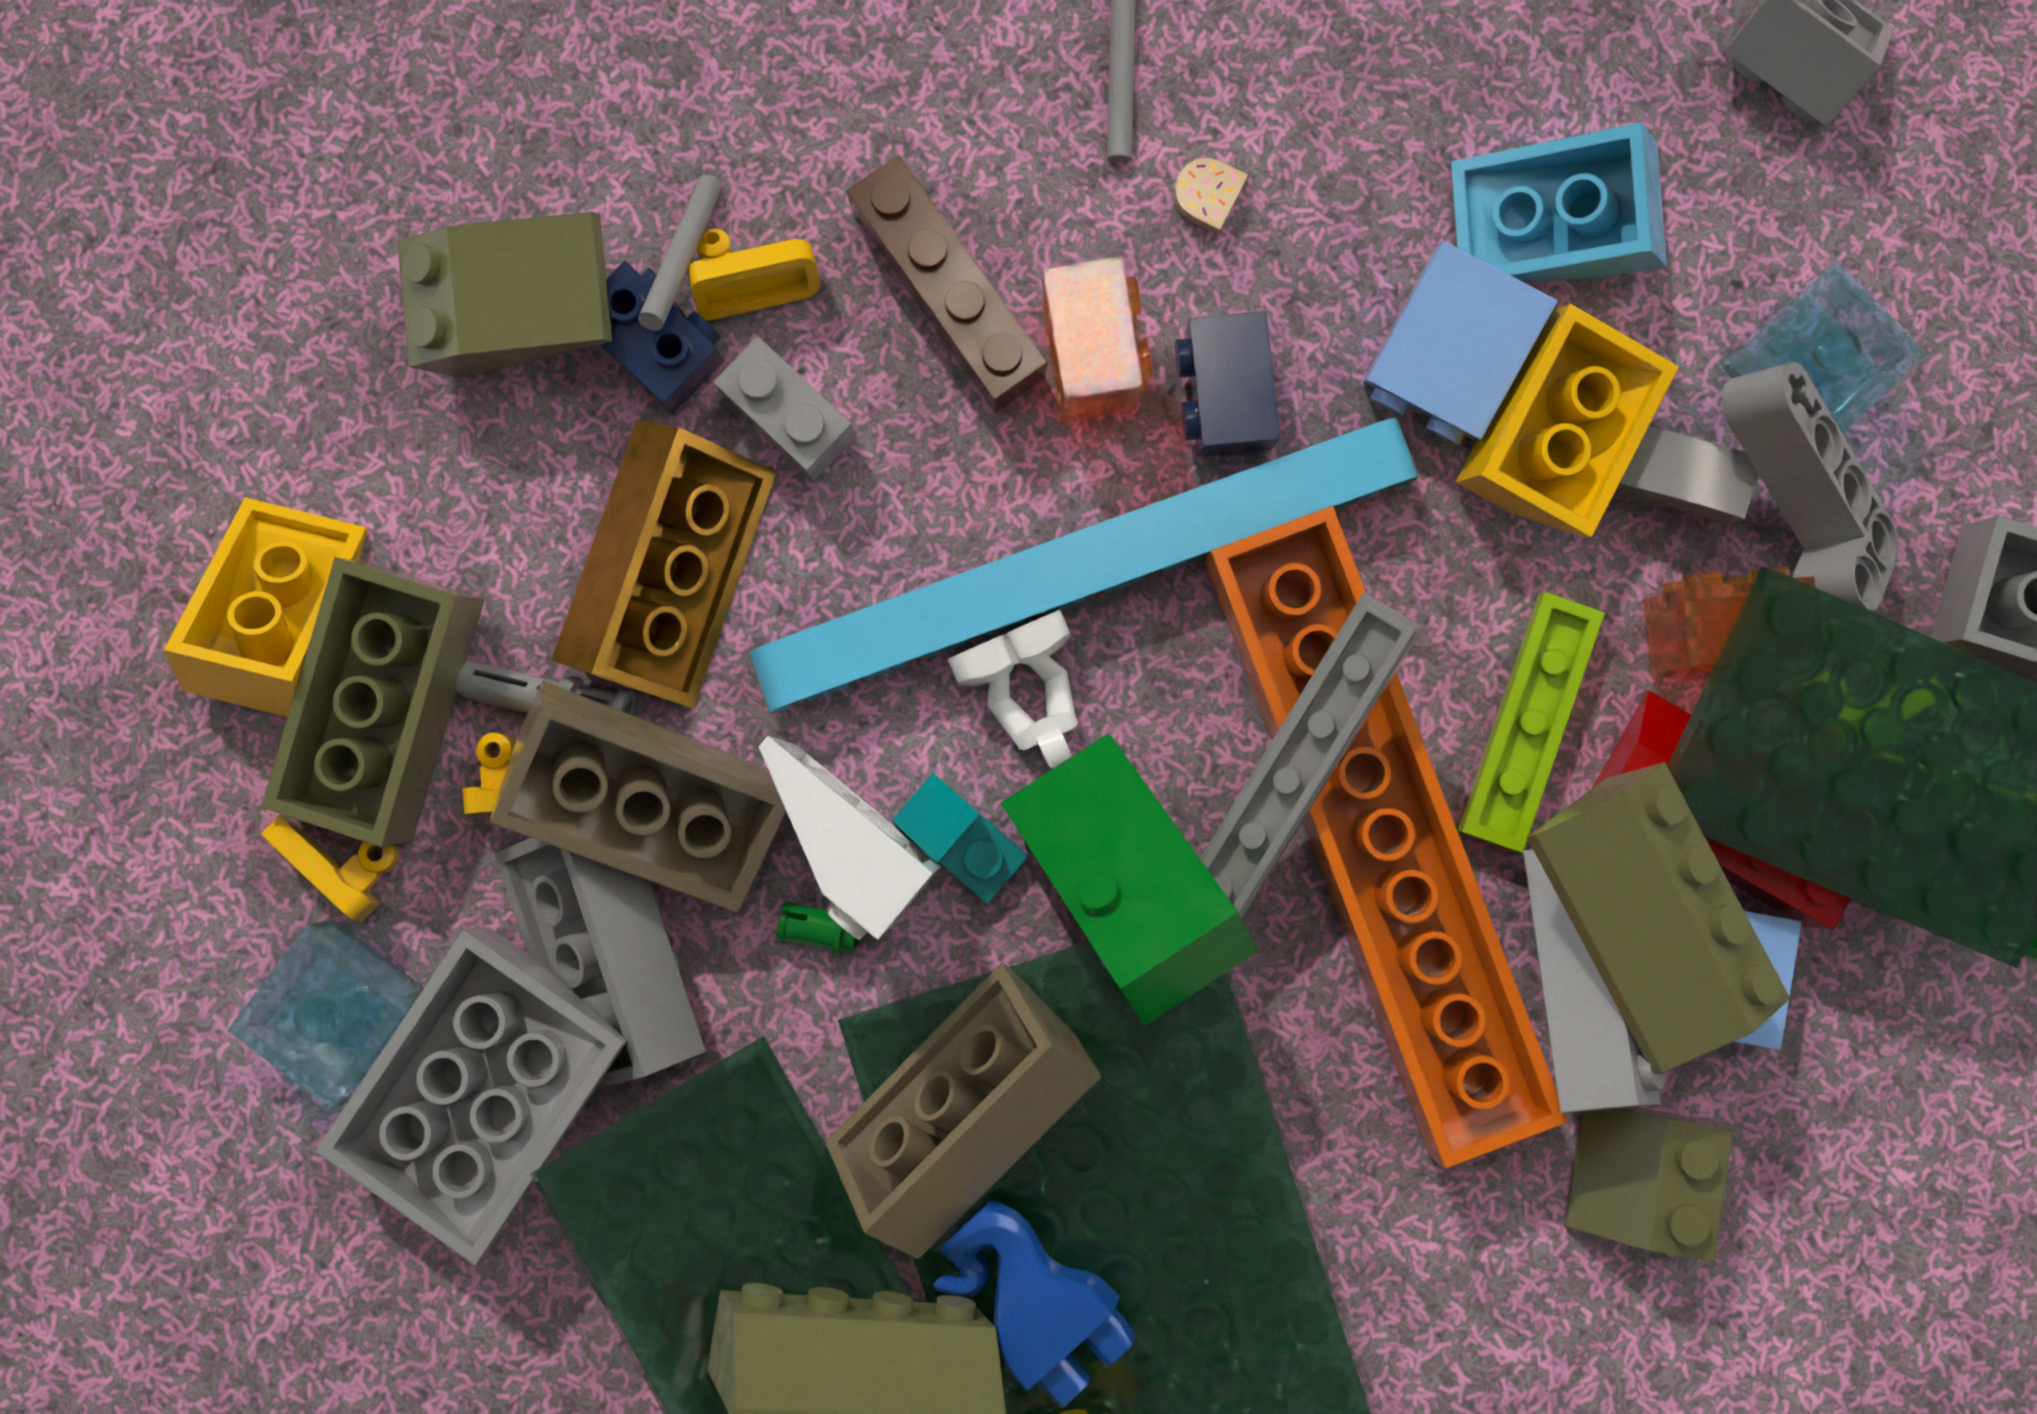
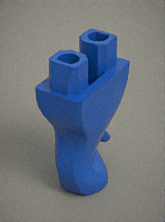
M989 1200L938 1248L962 1275H942L936 1279L934 1287L937 1291L960 1297H969L980 1293L987 1285L991 1273L981 1249L986 1247L994 1248L998 1253L999 1260L994 1326L996 1327L1000 1355L1012 1375L1026 1391H1029L1036 1384L1043 1393L1061 1408H1064L1088 1385L1091 1378L1089 1373L1072 1356L1071 1352L1084 1341L1108 1367L1132 1346L1136 1335L1123 1315L1116 1309L1120 1296L1102 1278L1091 1272L1069 1268L1054 1261L1044 1251L1028 1221L1016 1210Z

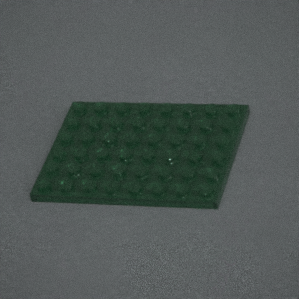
M1089 940L1007 965L1076 1034L1100 1073L1101 1078L919 1259L914 1258L927 1302L936 1303L937 1297L950 1295L935 1289L934 1283L938 1277L945 1274L962 1275L938 1248L968 1218L990 1200L1016 1210L1028 1221L1044 1251L1054 1261L1069 1268L1091 1272L1102 1278L1120 1296L1116 1309L1123 1315L1136 1337L1132 1346L1108 1367L1084 1341L1078 1345L1071 1354L1089 1373L1091 1378L1088 1385L1064 1408H1061L1043 1393L1036 1384L1029 1391H1026L1012 1375L999 1352L1006 1414H1058L1074 1409L1086 1410L1088 1414H1374L1229 971L1144 1026ZM994 970L859 1011L838 1020L863 1102L897 1070ZM986 1247L981 1249L990 1268L989 1281L980 1293L964 1298L974 1301L976 1307L994 1325L999 1260L995 1249Z

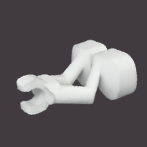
M1061 609L947 659L958 685L978 686L989 683L987 708L1013 739L1018 749L1026 750L1038 745L1046 764L1051 769L1072 757L1062 734L1076 728L1078 724L1068 672L1050 657V655L1062 648L1071 637ZM1018 663L1029 665L1044 681L1047 717L1035 722L1010 697V672L1013 670L1014 665Z

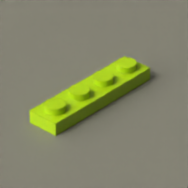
M1548 592L1538 594L1457 829L1459 833L1515 853H1523L1605 612Z

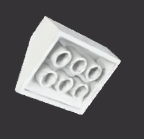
M767 736L759 746L760 752L820 890L825 897L834 903L827 912L828 915L855 938L860 940L863 935L869 932L878 940L895 924L942 865L936 863L917 844L798 745Z

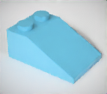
M1642 122L1451 162L1457 248L1522 282L1602 278L1667 267L1658 142Z

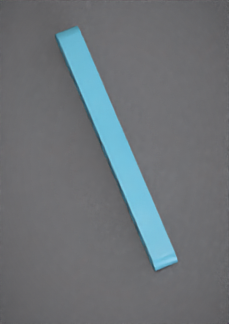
M1397 418L1383 420L753 649L748 655L769 714L789 709L788 704L806 698L808 701L847 688V683L866 676L868 680L908 666L907 661L924 655L930 658L966 645L965 640L985 633L986 637L1026 623V618L1044 612L1045 615H1048L1057 610L1068 608L1084 602V597L1103 591L1106 594L1144 580L1142 576L1162 569L1164 573L1202 559L1201 555L1211 550L1330 506L1338 505L1339 509L1376 496L1378 495L1377 491L1395 484L1397 487L1404 486L1418 479L1419 475Z

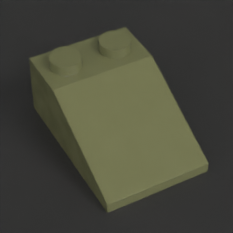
M591 211L447 226L397 241L408 362L411 368L454 377L473 376L612 342L601 220L598 213Z

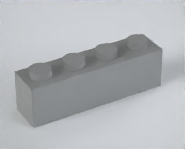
M1534 850L1523 851L1560 1113L1592 1112L1661 1105L1659 1090L1664 1088L1665 1072L1654 1074L1651 1064L1646 1062Z

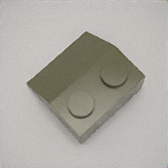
M1637 1107L1581 1112L1564 1226L1647 1251L1714 1262L1733 1130L1709 1119Z

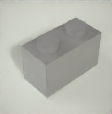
M759 336L713 381L722 396L813 482L856 438L851 423Z

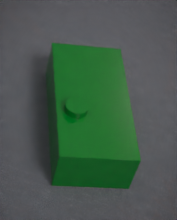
M1110 733L1104 735L1001 802L1006 813L1144 1026L1259 952L1236 908Z

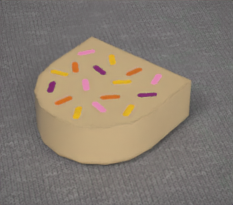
M1211 158L1196 159L1185 165L1178 174L1174 188L1175 205L1181 215L1190 222L1219 235L1247 180L1248 174L1219 160Z

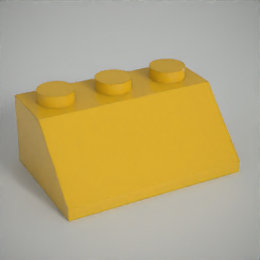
M1572 304L1552 311L1482 439L1477 440L1455 483L1509 513L1584 538H1591L1679 366Z

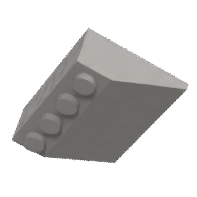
M490 927L462 930L315 1152L476 1266L481 1262L627 1040L543 964Z

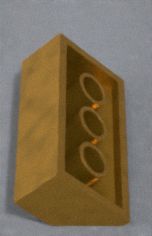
M636 420L551 660L694 709L777 472L680 427Z

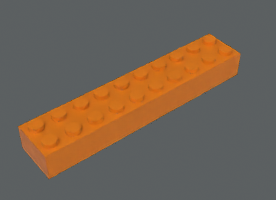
M1333 506L1211 550L1203 560L1271 740L1274 739L1362 593L1366 592ZM1396 672L1306 815L1303 824L1428 1154L1446 1169L1563 1125L1569 1121L1566 1113H1560L1558 1092Z

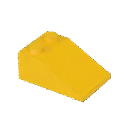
M245 497L164 648V652L181 690L288 717L334 558L360 561L367 535V527Z

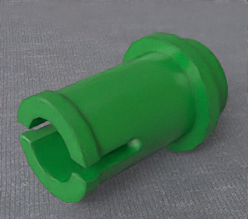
M786 901L783 905L782 913L786 914V917L780 916L778 942H790L832 950L833 957L841 958L843 953L855 954L859 939L837 924L828 915L827 912L829 910L796 905L789 901Z

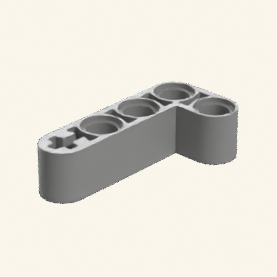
M1790 362L1728 379L1722 391V406L1726 420L1804 548L1792 578V594L1798 612L1804 619L1815 621L1876 610L1881 604L1899 553L1897 531L1890 515L1808 373L1802 365L1797 362Z

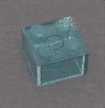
M1836 260L1801 285L1717 364L1731 378L1786 363L1797 362L1808 373L1840 431L1843 433L1920 362L1927 353L1839 260Z
M328 920L309 923L227 1031L333 1110L348 1103L424 987L337 921Z

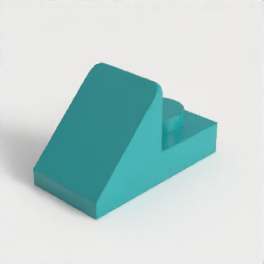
M934 773L930 775L892 819L936 863L943 865L986 904L1029 856Z

